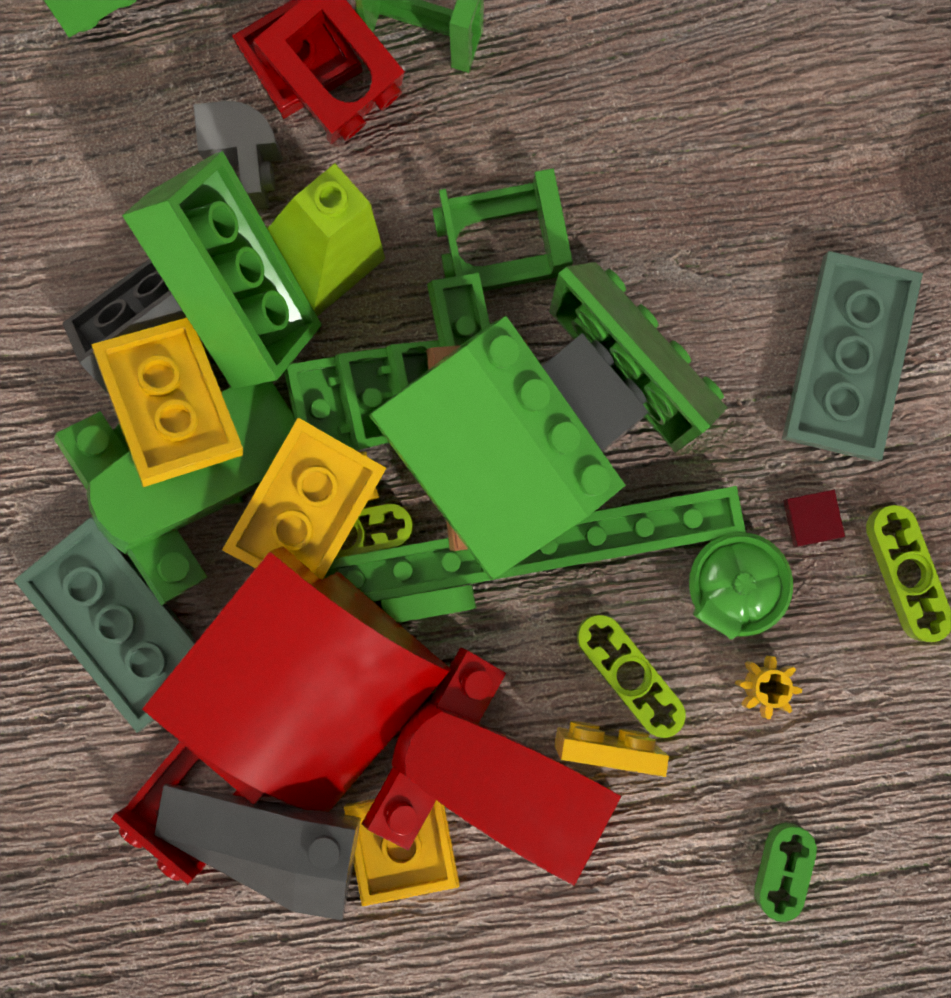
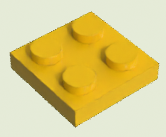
M570 721L569 729L557 727L554 747L561 760L666 777L669 755L656 745L655 739L648 738L649 734L619 729L618 737L605 735L604 731L599 730L600 726L579 721Z

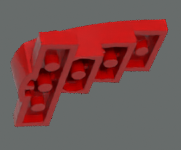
M460 647L449 667L451 668L450 672L441 681L430 702H426L421 706L402 729L394 749L393 768L361 824L374 834L409 851L437 800L503 846L575 886L622 796L522 742L480 724L481 718L506 673L472 652Z

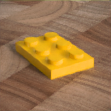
M188 318L91 344L143 487L243 456V446L201 340Z
M297 418L222 551L256 569L270 551L283 546L323 580L384 474L386 467L306 421Z

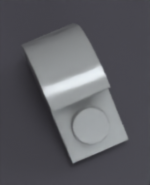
M219 101L193 104L198 152L203 160L223 151L231 166L239 165L240 182L255 208H270L268 191L275 190V177L271 162L283 160V155L268 121L256 109L241 102Z

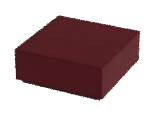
M835 489L783 500L793 547L845 537Z

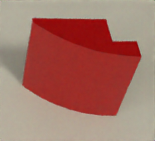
M282 546L270 551L142 710L199 755L252 787L304 810L329 812L450 672L451 668L340 572H336L321 580Z

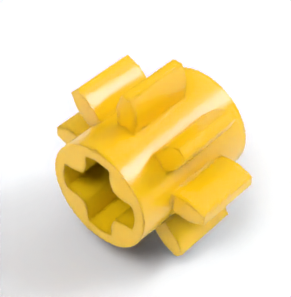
M768 655L764 659V667H759L753 662H745L749 673L745 680L735 681V685L744 688L748 695L743 699L741 705L750 709L760 703L761 717L771 719L773 708H779L791 713L792 708L788 702L793 694L802 693V689L793 686L789 678L796 669L793 666L787 665L780 670H776V657ZM771 680L777 683L776 691H769L767 694L760 692L761 682L766 683Z

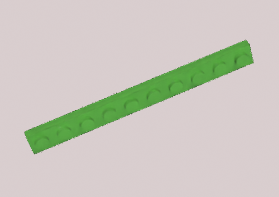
M737 486L594 511L586 519L495 579H490L468 549L450 551L448 538L335 558L323 579L336 572H340L375 602L706 542L729 533H746Z

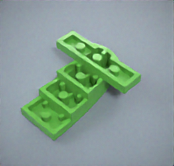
M479 273L432 280L427 284L439 340L391 344L385 348L341 353L334 357L290 364L284 373L295 422L297 418H300L356 451L389 443L369 414L429 370L427 349L462 345L490 324Z
M272 381L236 389L229 387L221 392L243 446V456L146 487L142 486L130 451L127 453L101 411L55 434V442L87 490L86 497L89 511L97 528L113 546L124 554L128 553L161 606L207 578V575L177 529L220 510L226 503L258 488L295 424L293 413Z

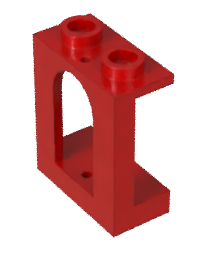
M300 0L253 40L256 56L268 70L273 67L325 129L327 140L330 144H333L340 137L344 141L351 139L367 123L363 119L365 115L376 106L381 111L385 110L402 94L399 87L402 85L405 71L347 0ZM328 19L364 61L371 73L372 82L370 90L363 98L355 102H343L334 98L293 50Z
M177 739L179 741L177 746L127 806L116 812L111 820L120 827L118 830L119 834L126 842L136 848L144 847L158 859L156 864L167 877L175 881L182 880L189 885L207 864L154 835L163 786L165 784L178 785L196 762L201 759L236 789L233 795L245 797L255 805L266 793L227 773Z

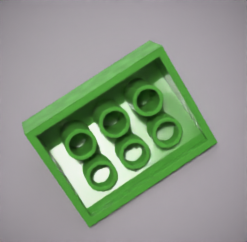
M596 262L565 267L558 273L549 309L550 314L573 339H576L583 333L590 343L596 339L608 350L614 360V363L611 365L612 369L622 381L627 378L631 379L645 395L647 401L643 405L649 412L644 418L676 453L704 433L728 408L721 401L724 398L722 391L710 378L704 376L701 379L690 367L691 358L686 350L676 341L668 342L656 329L659 326L658 321L645 306L640 304L636 307L624 293L626 291L625 284L611 269L604 271Z
M507 316L487 325L369 414L370 418L490 579H495L586 519L626 486Z

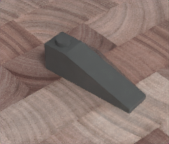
M165 784L163 786L154 835L292 912L343 921L361 818L320 810H304L292 805L259 800L254 805L245 797Z

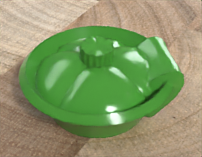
M747 532L725 534L709 542L697 555L690 572L689 589L695 606L693 616L723 633L730 640L737 636L756 635L773 627L786 613L793 594V576L784 554L764 537Z

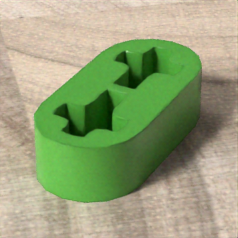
M472 584L381 600L382 610L397 623L477 609Z
M784 822L770 830L766 839L754 889V897L758 906L769 918L779 922L793 920L801 913L805 904L817 853L814 838L807 830L795 823ZM793 835H795V840L802 845V850L800 853L792 852L788 867H785L787 854L780 849V844L782 841L790 842ZM785 876L783 888L790 894L789 901L780 900L776 908L775 903L768 897V893L770 890L778 891L782 877Z

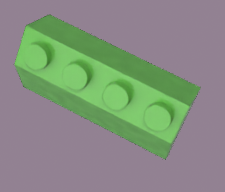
M223 151L211 155L150 190L122 215L232 389L278 380L321 327V322Z

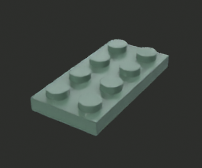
M828 251L823 256L782 440L873 462L883 459L923 273Z
M90 517L19 575L14 582L136 733H138L155 721L142 708L197 640L167 604L160 605L135 564L126 554L113 546L97 528L93 517Z

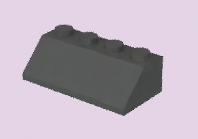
M148 259L62 324L79 363L108 393L91 344L187 317L151 260Z

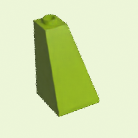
M336 163L299 192L267 228L317 316L386 259L371 203Z

